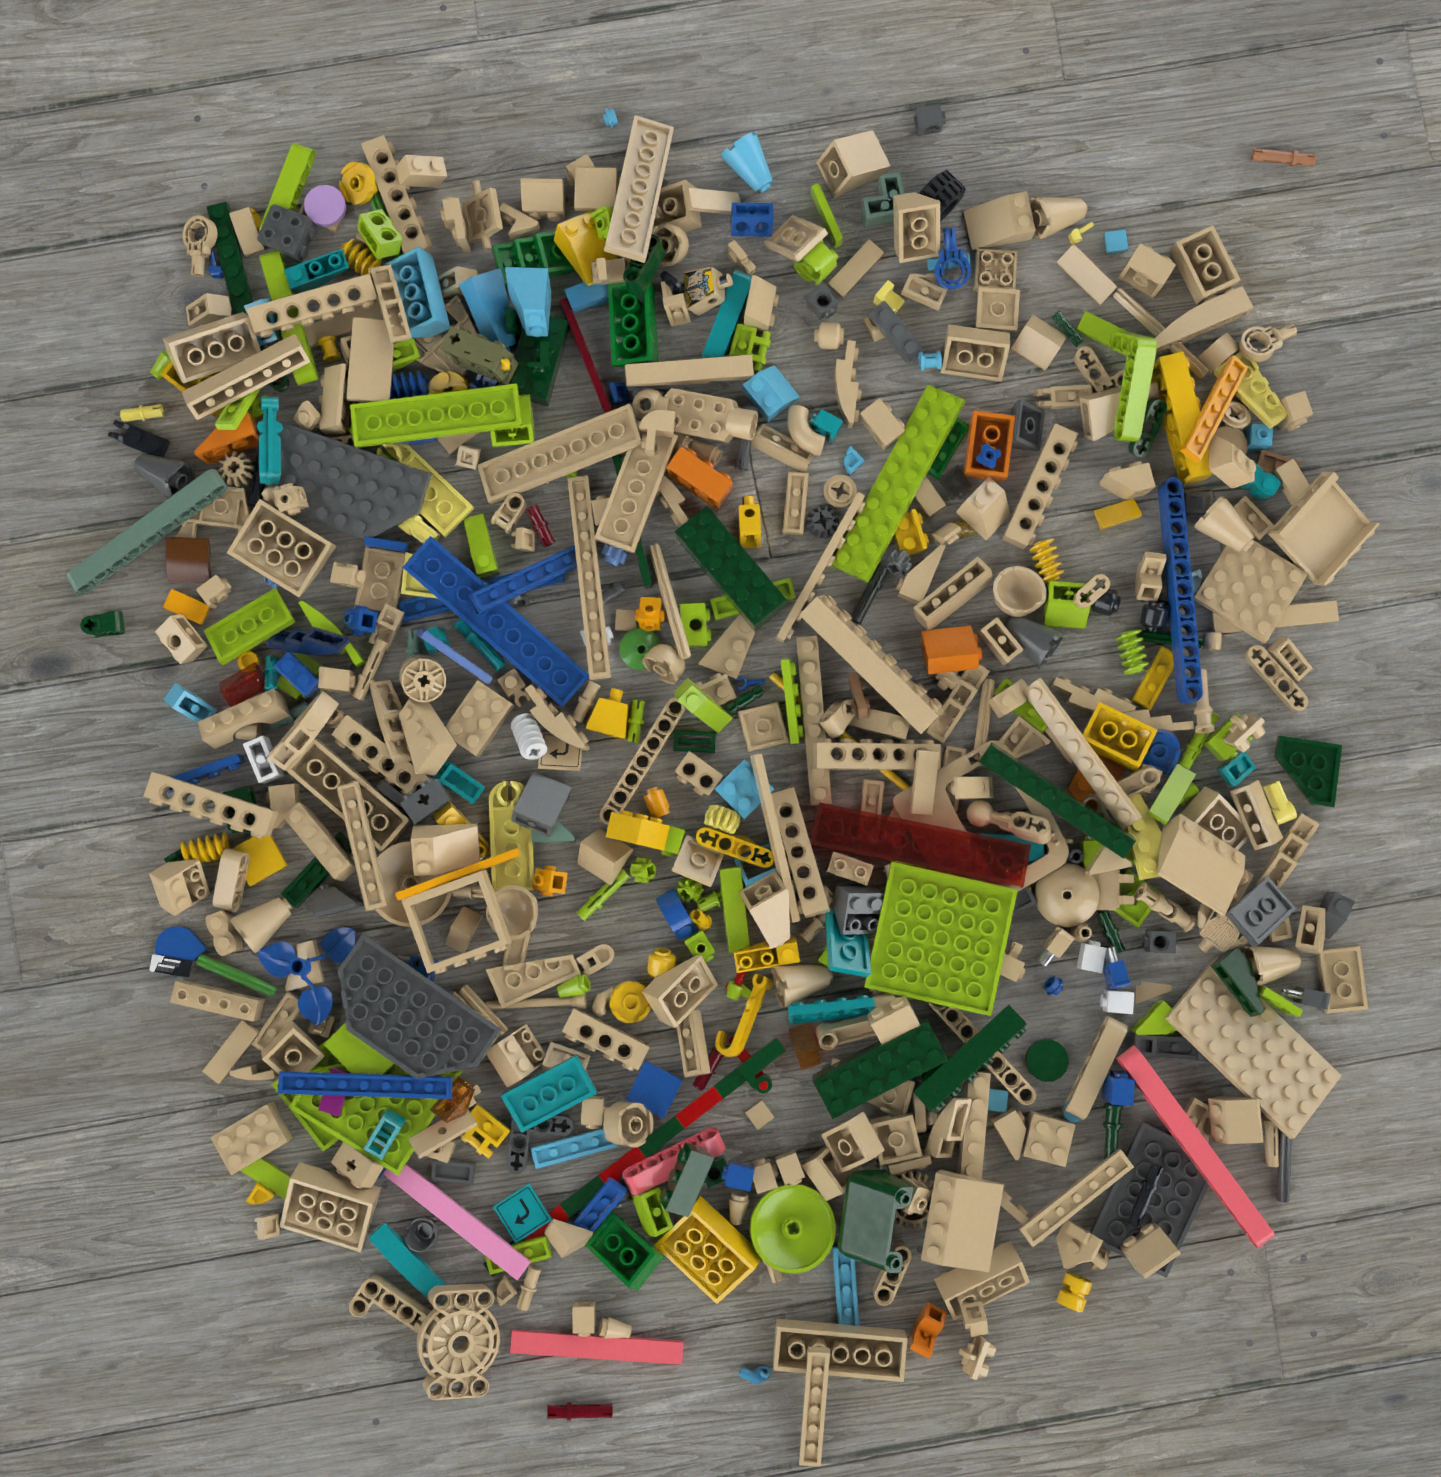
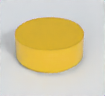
M247 651L238 656L237 663L241 670L254 672L260 665V658L256 653Z

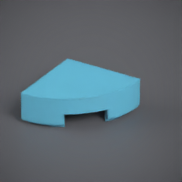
M852 446L848 448L844 458V467L849 476L865 462Z

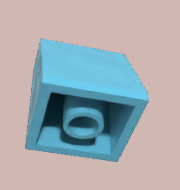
M506 267L509 297L526 335L534 337L548 336L551 305L548 268Z

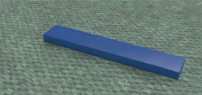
M575 545L471 593L469 597L478 613L486 612L576 569Z

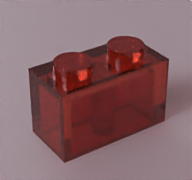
M256 662L219 682V692L230 707L244 702L265 689V677Z

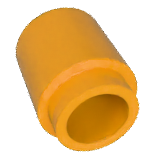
M656 786L646 791L647 795L643 796L650 814H653L654 818L670 813V805L663 789L658 790Z

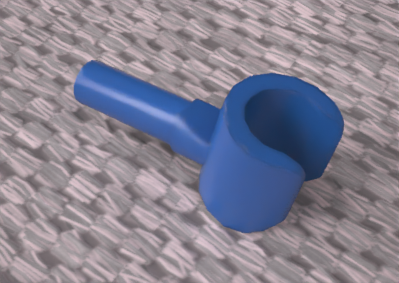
M211 250L209 272L213 278L222 279V266H217L215 251Z
M744 677L736 679V681H745L743 687H737L740 690H745L748 686L766 684L765 679L747 680Z

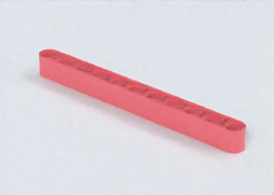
M1133 1045L1116 1058L1118 1063L1128 1076L1135 1080V1086L1256 1248H1260L1275 1236L1273 1230L1142 1053Z

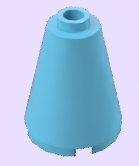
M755 131L734 142L731 147L732 150L726 148L721 153L722 159L755 192L760 191L762 194L771 188L770 183L773 180Z

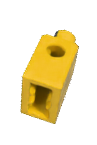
M745 496L742 498V505H739L738 513L740 545L744 549L761 548L760 505L755 504L753 496Z
M611 688L609 699L599 697L586 725L587 730L626 740L629 706L621 703L622 690Z

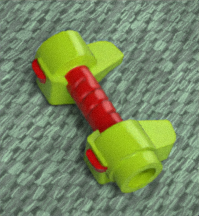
M746 972L737 973L735 980H731L726 984V997L736 1001L741 996L750 997L752 991L742 984Z

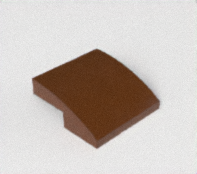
M166 538L168 582L205 583L212 578L209 562L212 557L209 538Z

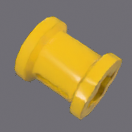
M334 335L324 336L317 341L318 345L322 348L323 360L325 362H333L342 357L341 353L337 350Z

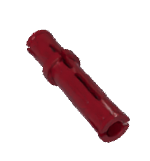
M567 1402V1405H547V1420L567 1419V1421H571V1419L612 1418L613 1403L572 1405V1402Z

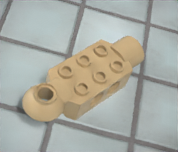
M646 388L639 391L632 402L634 415L640 421L654 410L675 411L674 433L729 443L733 437L752 440L757 428V411L738 408L737 402L728 398L671 388L663 396L655 389ZM650 400L651 407L645 411L644 403Z

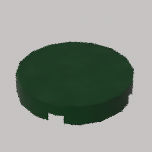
M1041 1039L1034 1042L1028 1048L1025 1056L1029 1073L1036 1079L1044 1082H1052L1061 1078L1069 1064L1065 1048L1059 1042L1051 1039Z

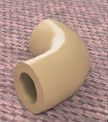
M791 405L788 410L787 426L792 439L801 449L820 456L825 436L814 432L809 427V410L800 405Z

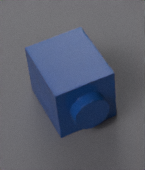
M729 1161L728 1167H723L721 1179L725 1180L726 1187L750 1191L755 1171L754 1166Z

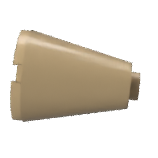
M1032 198L1029 202L1036 229L1033 236L1045 239L1084 219L1088 210L1087 204L1081 198Z
M1224 496L1220 497L1194 526L1199 532L1238 552L1242 550L1247 552L1255 543L1252 541L1255 536Z
M278 897L233 917L230 922L252 951L256 953L291 915L289 910L292 907L285 898L281 900Z
M1252 945L1243 946L1239 949L1246 954L1247 960L1252 966L1257 987L1297 971L1301 965L1300 955L1292 949L1253 947Z
M781 965L773 967L771 973L773 986L776 985L778 991L775 992V995L782 1008L791 1006L793 1003L799 1002L828 987L830 981L833 980L832 972L825 965Z

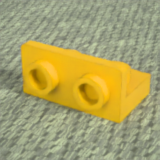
M912 509L905 514L894 534L898 549L906 551L910 556L925 552L927 545H929L928 536L926 533H923L921 525H923L922 516L920 513L917 514L916 509Z

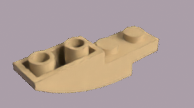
M847 340L844 360H836L834 376L836 399L843 420L848 428H852L854 422H858L859 410H856V402H860L862 390L858 389L859 382H851L855 381L856 368L852 367L853 361H857L859 348H855L856 341Z
M663 476L655 498L661 495L659 500L665 509L669 508L672 512L670 517L674 524L682 526L688 521V518L681 509V506L686 504L685 498L674 484Z
M1063 676L1053 678L1049 687L1067 695L1065 704L1093 713L1099 702L1122 713L1132 712L1136 708V706L1131 704V700L1121 696L1117 698L1107 688H1097L1090 694L1088 688L1081 685L1076 687L1071 684V680Z
M531 684L525 688L536 705L530 712L545 729L576 748L585 751L590 749L587 745L589 742L588 738L582 731L579 733L575 728L577 723L571 715L567 716L562 712L557 715L559 713L552 703L548 704L545 700L547 695L540 687L537 688Z
M321 690L294 721L293 727L267 755V758L285 771L297 756L300 757L315 739L339 703Z

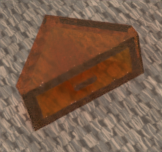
M809 1023L788 1029L801 1070L820 1065V1057Z
M458 1076L452 1083V1099H438L430 1111L445 1123L465 1115L475 1091L474 1087Z

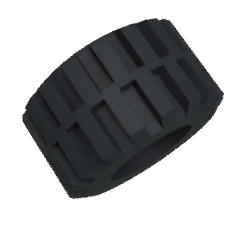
M945 170L931 179L919 194L940 201L941 222L960 202L966 188L948 170Z

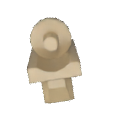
M1244 714L1240 718L1234 715L1230 718L1233 724L1229 728L1231 732L1223 740L1226 744L1234 746L1238 751L1245 752L1251 745L1247 740L1250 735L1258 739L1265 734L1262 726L1265 721L1262 717L1258 718L1253 714L1248 716Z
M975 1336L972 1343H968L966 1349H959L958 1353L964 1356L961 1362L963 1364L962 1371L974 1380H977L978 1376L986 1377L989 1366L984 1363V1359L986 1356L992 1358L995 1355L996 1347L983 1336Z

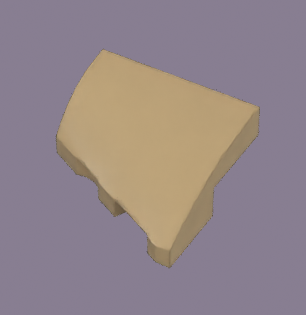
M316 940L294 945L296 958L307 959L320 956ZM319 960L311 962V971L306 975L313 984L324 981ZM290 973L287 977L285 990L289 991L308 986L301 979V976Z

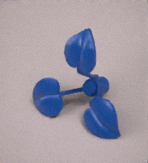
M348 927L330 931L321 942L322 949L327 953L313 958H296L294 947L287 942H276L257 952L261 964L272 976L283 978L292 973L293 975L301 976V979L311 987L312 990H305L300 995L298 1008L301 1014L314 1025H320L329 1016L333 1007V995L325 986L316 989L315 985L307 978L306 975L311 971V962L330 956L333 962L343 963L356 944V932Z

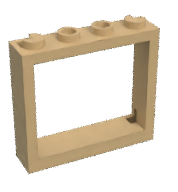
M486 870L402 900L427 973L434 971L436 975L447 971L446 966L454 964L455 968L467 963L466 959L474 957L475 960L487 956L486 952L493 949L495 953L507 949L506 945L512 942ZM479 882L499 940L434 963L414 905Z

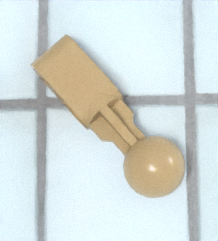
M983 800L974 801L967 809V818L976 827H984L990 823L996 824L1000 829L1012 832L1017 838L1038 844H1045L1051 839L1050 824L1045 818L1024 812L1010 813L1006 811L999 813L994 811L992 806ZM1019 823H1024V824H1025V825L1022 826V827H1017V826H1016V825L1019 824Z

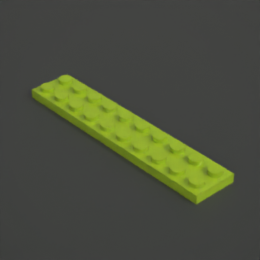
M927 385L904 428V434L897 440L864 501L866 505L861 514H857L852 530L848 531L843 546L840 550L838 549L835 555L836 558L831 565L833 568L866 583L870 581L965 404L964 399Z

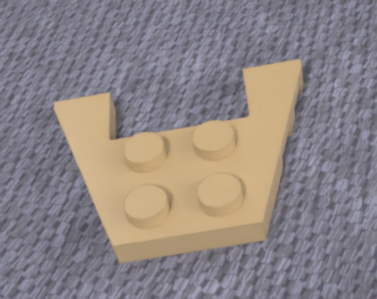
M456 295L445 305L446 312L457 322L454 326L455 328L464 327L476 336L477 333L459 296ZM445 336L428 352L415 341L420 355V359L416 360V362L438 373L456 371L464 376L469 371L457 366L440 349Z
M228 487L224 494L181 524L182 527L175 537L196 538L198 525L236 529L239 533L250 515L246 490Z

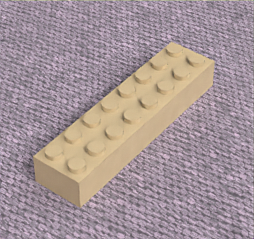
M825 595L816 596L799 615L922 734L944 712L941 709L943 707L942 704L935 698L931 699L926 694L928 691L920 683L916 685L911 680L912 675L904 668L901 670L896 665L897 660L890 654L886 655L881 650L882 646L875 639L871 641L866 636L867 631L859 624L856 626L851 621V615L845 610L841 611L836 606L837 602L830 595L827 597Z

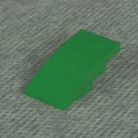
M556 231L536 233L534 237L514 239L513 243L492 246L496 269L501 268L505 287L508 286L505 272L506 267L548 268L549 278L576 271L554 242Z

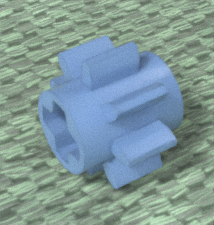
M605 544L601 555L605 556L603 561L614 567H617L619 563L624 565L627 554L624 553L625 550Z

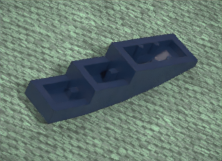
M313 627L309 632L296 628L292 633L282 630L268 640L269 648L291 653L327 655L340 653L351 640L349 637Z

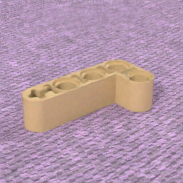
M372 1274L364 1281L349 1304L350 1313L355 1317H362L374 1303L416 1333H418L423 1320L431 1312L430 1309L378 1274ZM368 1283H376L378 1290H371ZM387 1294H391L395 1297L394 1303H390L387 1301ZM357 1300H361L365 1303L364 1309H360L357 1306ZM404 1307H411L413 1314L407 1315L404 1312ZM418 1313H419L420 1316H419V1318H418L417 1321H416L415 1318H416V1316H417Z

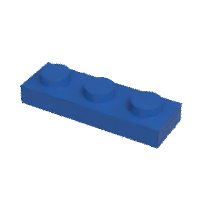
M609 1177L574 1218L572 1225L594 1232L624 1197L627 1188Z

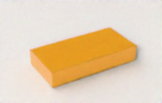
M174 589L170 590L163 605V608L176 614H183L187 619L203 625L211 608L207 604Z

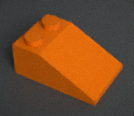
M247 411L236 430H218L216 428L194 451L195 455L207 465L225 459V454L231 457L233 451L241 453L257 447L259 436L262 434L257 430L258 420Z

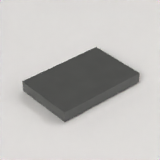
M1267 876L1225 915L1249 943L1256 947L1297 908Z

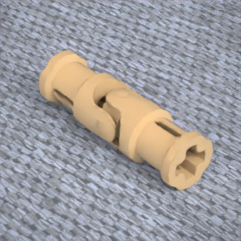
M1143 883L1137 888L1134 895L1136 900L1143 901L1151 910L1157 911L1160 916L1169 922H1175L1184 932L1190 931L1194 927L1196 916L1184 912L1181 906L1165 898L1162 893H1156L1150 889L1147 883Z

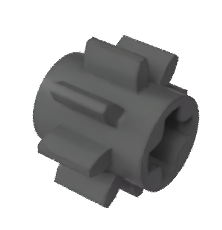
M894 549L885 559L888 562V571L894 575L901 574L903 576L912 567V564L909 563L911 557L904 550L897 551Z

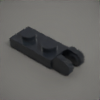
M118 420L114 421L113 424L116 427L126 430L127 433L125 437H122L115 432H109V437L144 454L165 456L170 444L169 440L133 425L129 426Z

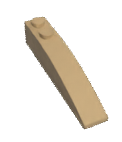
M1243 286L1237 289L1231 287L1220 296L1215 294L1208 297L1204 303L1189 310L1172 322L1155 337L1157 342L1156 353L1245 317L1254 307Z

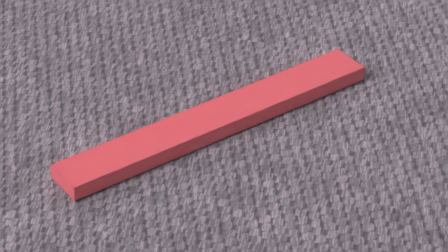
M512 1329L510 1353L682 1365L684 1341L637 1337L604 1339L603 1336L592 1334L581 1337L573 1333Z

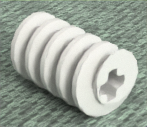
M529 713L517 715L511 722V729L522 757L534 760L544 756L547 752V746L535 717Z

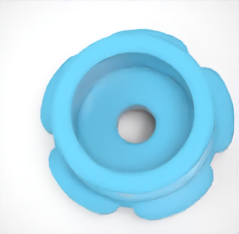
M606 108V113L602 115L606 126H611L613 129V126L619 125L614 108L609 110Z

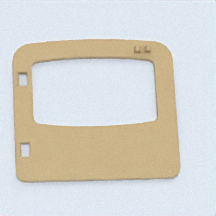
M999 741L986 742L937 771L932 815L910 813L913 785L894 797L893 805L932 871L1020 891L1061 867L1068 858V846L1050 810L1017 787L1015 788L1031 815L1045 818L1050 824L1051 839L1046 843L1048 853L1044 857L1010 877L1001 880L988 866L967 834L949 800L946 786L954 781V777H961L982 765L979 761L971 765L968 759L977 753L982 757L991 742L1014 756L1008 747Z

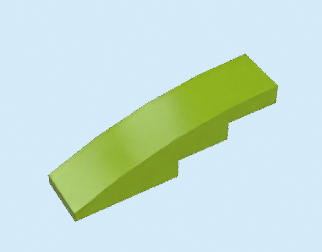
M302 600L298 602L312 627L346 636L322 613ZM351 641L340 652V654L347 652L355 666L359 668L366 664Z

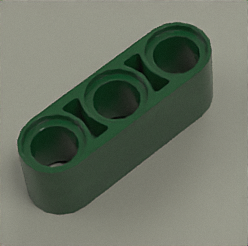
M651 234L645 263L631 259L623 273V279L632 295H640L645 292L665 257L662 243L655 234Z

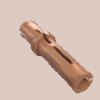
M1253 148L1251 161L1288 164L1290 167H1295V165L1314 167L1316 153L1298 152V150L1282 151Z

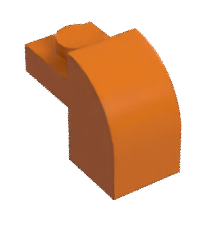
M929 1302L925 1304L911 1329L909 1349L928 1359L931 1357L935 1339L944 1327L946 1311Z

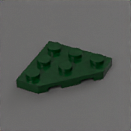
M1277 736L1274 757L1311 805L1335 807L1342 745Z

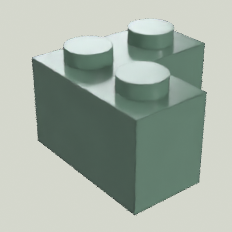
M900 172L880 175L877 185L879 196L863 198L861 211L864 228L894 223L893 196L904 194Z

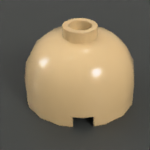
M669 223L655 226L652 229V234L659 237L665 250V257L660 266H674L683 261L689 249V240L686 233L675 224Z
M658 644L652 647L642 660L643 665L651 674L653 671L661 675L658 679L668 684L678 682L685 670V660L679 657L677 648L673 644Z

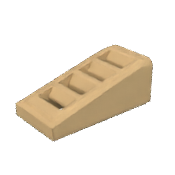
M1289 637L1278 638L1266 650L1296 682H1299L1312 669V666ZM1289 652L1290 655L1285 659L1284 656ZM1301 664L1302 667L1296 672L1295 669Z

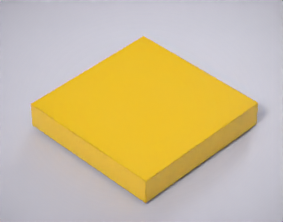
M272 834L271 836H263V839L253 836L232 848L249 854L246 881L250 887L289 866Z

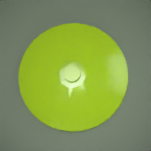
M790 1184L780 1185L778 1188L764 1194L752 1212L750 1237L753 1247L767 1265L780 1272L797 1274L815 1268L827 1257L834 1244L836 1223L833 1211L821 1194L807 1186L800 1184L793 1186Z

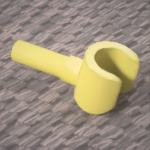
M1093 222L1080 229H1074L1068 235L1070 243L1073 245L1082 241L1081 234L1094 226Z

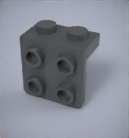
M273 204L269 209L257 240L263 245L287 253L294 262L301 264L303 258H306L308 254V246L311 240L316 236V225L308 216Z

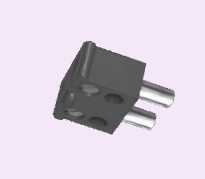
M1297 986L1296 990L1281 989V991L1295 993L1293 995L1281 992V995L1294 998L1293 1002L1317 1007L1318 1010H1328L1330 993H1326L1325 990L1316 991Z

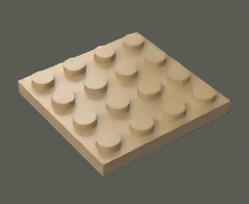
M1254 541L1255 543L1247 552L1244 550L1238 552L1225 545L1194 595V601L1262 643H1266L1308 574Z

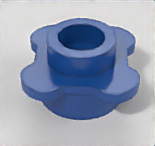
M984 444L976 460L978 463L988 466V468H994L997 458L1001 456V451L991 448L989 444Z

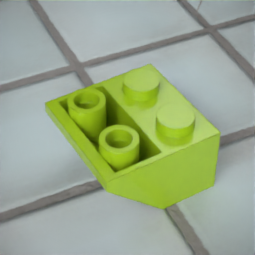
M530 394L519 395L522 427L490 431L493 447L535 442L536 432Z
M1049 581L1045 585L1047 592L1044 602L1043 625L1047 627L1085 629L1091 606L1084 609L1077 607L1074 603V595L1086 583ZM1089 592L1085 595L1080 594V602L1088 603L1087 598L1091 594Z

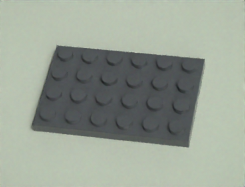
M1141 1121L1125 1155L1134 1168L1111 1185L1090 1230V1233L1103 1240L1101 1246L1125 1258L1127 1257L1120 1249L1123 1241L1130 1236L1135 1237L1141 1232V1228L1149 1223H1156L1176 1248L1180 1250L1209 1187V1184L1173 1136ZM1151 1162L1165 1169L1157 1185L1159 1186L1158 1191L1154 1192L1141 1228H1137L1127 1223L1141 1191V1182L1143 1179L1145 1180ZM1176 1258L1157 1270L1156 1273L1167 1278Z

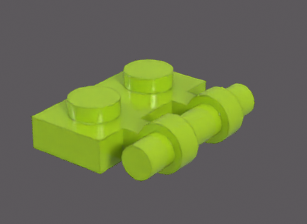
M737 323L729 356L752 355V361L755 364L754 372L758 373L766 365L767 359L765 356L767 348H770L771 333L763 331L762 337L756 336L757 328ZM753 345L759 346L757 355L751 354Z

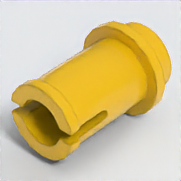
M695 909L691 912L690 919L696 923L698 929L707 930L711 927L712 919L709 915L704 914L700 909H697V912Z

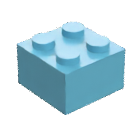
M745 759L714 789L743 819L761 803L753 767ZM769 784L770 790L772 792L774 788Z

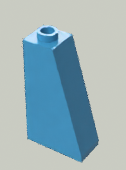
M501 268L470 277L460 283L459 286L480 334L487 337L488 341L493 343L495 340L503 343L506 346L505 349L510 351L509 347L517 343L515 334H507L504 307H509Z

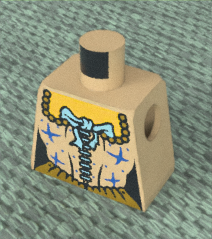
M713 267L684 272L687 309L699 316L724 302V288L733 285L730 274L722 275L721 272Z

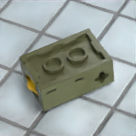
M451 326L440 349L457 366L508 385L519 364L513 358L514 354L506 350V346L495 340L493 343L481 334L477 333L476 336L471 334L464 327H459L458 329Z

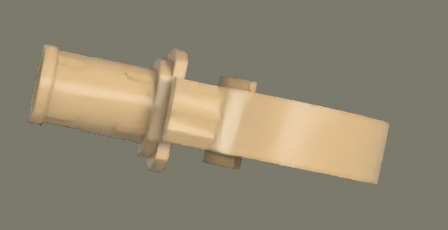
M197 215L186 222L182 237L187 247V255L192 257L190 274L194 277H204L205 259L211 255V248L217 240V228L210 219ZM205 227V235L196 242V232H193V230Z
M1292 323L1279 329L1272 328L1271 326L1267 328L1251 327L1243 333L1239 342V350L1245 358L1251 361H1266L1273 355L1275 350L1282 347L1283 340L1297 335V329L1293 327L1294 324ZM1257 339L1265 346V349H1261L1257 353L1258 349L1253 348L1249 341Z

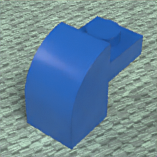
M674 888L655 899L679 941L698 931Z

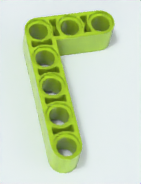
M1114 331L1110 336V349L1127 355L1114 426V438L1117 441L1137 442L1142 434L1157 342L1152 337L1137 333Z

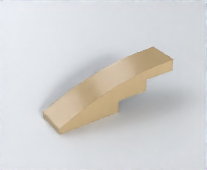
M391 264L370 268L390 342L394 343L412 339Z
M1294 459L1273 471L1283 485L1284 489L1282 491L1291 505L1310 486Z
M980 663L978 669L965 670L961 675V679L943 703L941 709L944 712L928 727L926 733L944 743L990 670Z
M391 681L371 682L370 689L374 707L393 763L412 761L399 717L403 707Z
M1149 709L1124 712V714L1155 729H1164L1170 732L1194 729L1193 721L1172 723L1171 715L1150 718Z
M1300 812L1274 850L1255 886L1268 876L1280 889L1298 864V858L1309 845V839L1320 824Z

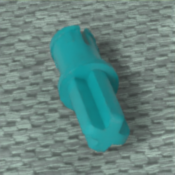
M271 655L265 658L266 665L263 676L265 677L266 690L273 688L276 690L278 688L280 672L274 667L279 661L276 655H273V661H271Z

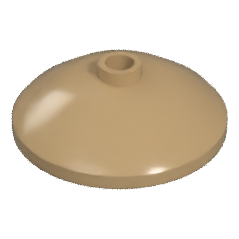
M1064 863L1061 867L1037 881L1035 887L1036 905L1045 919L1058 926L1073 927L1086 922L1094 914L1099 903V889L1094 877L1085 874L1086 869L1075 864ZM1065 891L1071 893L1070 899H1064L1063 893Z

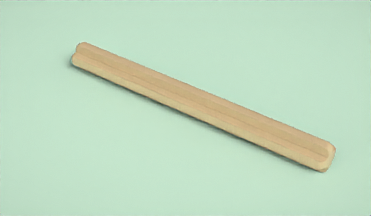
M1119 288L1114 293L1113 297L1155 337L1165 329L1123 288ZM1181 343L1168 348L1173 354L1184 351V355L1190 363L1189 369L1200 379L1209 372V369Z
M658 544L649 546V553L678 655L684 660L691 657V652L661 548Z

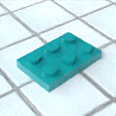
M834 910L825 913L829 970L868 977L871 974L868 934L843 935L840 933Z

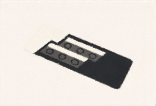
M153 954L149 970L188 978L190 977L192 961Z

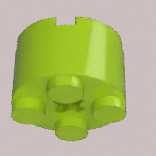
M821 240L798 262L794 260L795 265L793 267L804 280L809 283L813 280L816 282L814 285H819L836 268L838 255L834 250L828 249L823 240Z

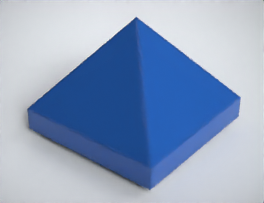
M610 382V399L614 403H630L625 383Z

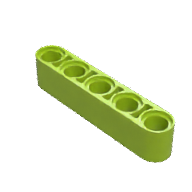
M297 143L291 145L262 219L259 232L273 204L295 212L315 160L314 149Z

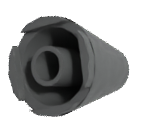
M142 454L134 462L135 471L168 499L191 483L192 479L195 480L196 477L193 464L183 460Z
M1009 616L1003 624L1024 649L1022 652L1039 669L1047 662L1044 658L1052 656L1064 635L1060 631L1024 617Z

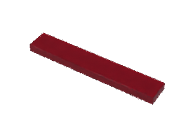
M567 298L561 299L562 310L568 321L603 413L610 412L612 408Z

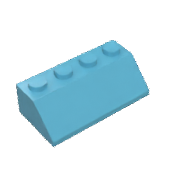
M417 247L386 263L385 265L391 264L411 338L434 337L450 329L433 256L421 247Z

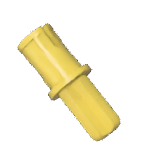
M162 404L151 406L139 405L137 408L121 410L120 417L123 422L146 421V419L164 417V413H162L164 409Z

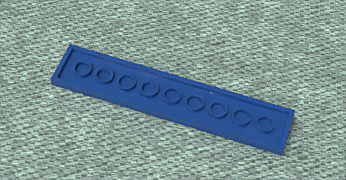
M430 536L402 567L561 707L568 702L589 678V674L507 602L479 614L469 595L487 585L433 537Z

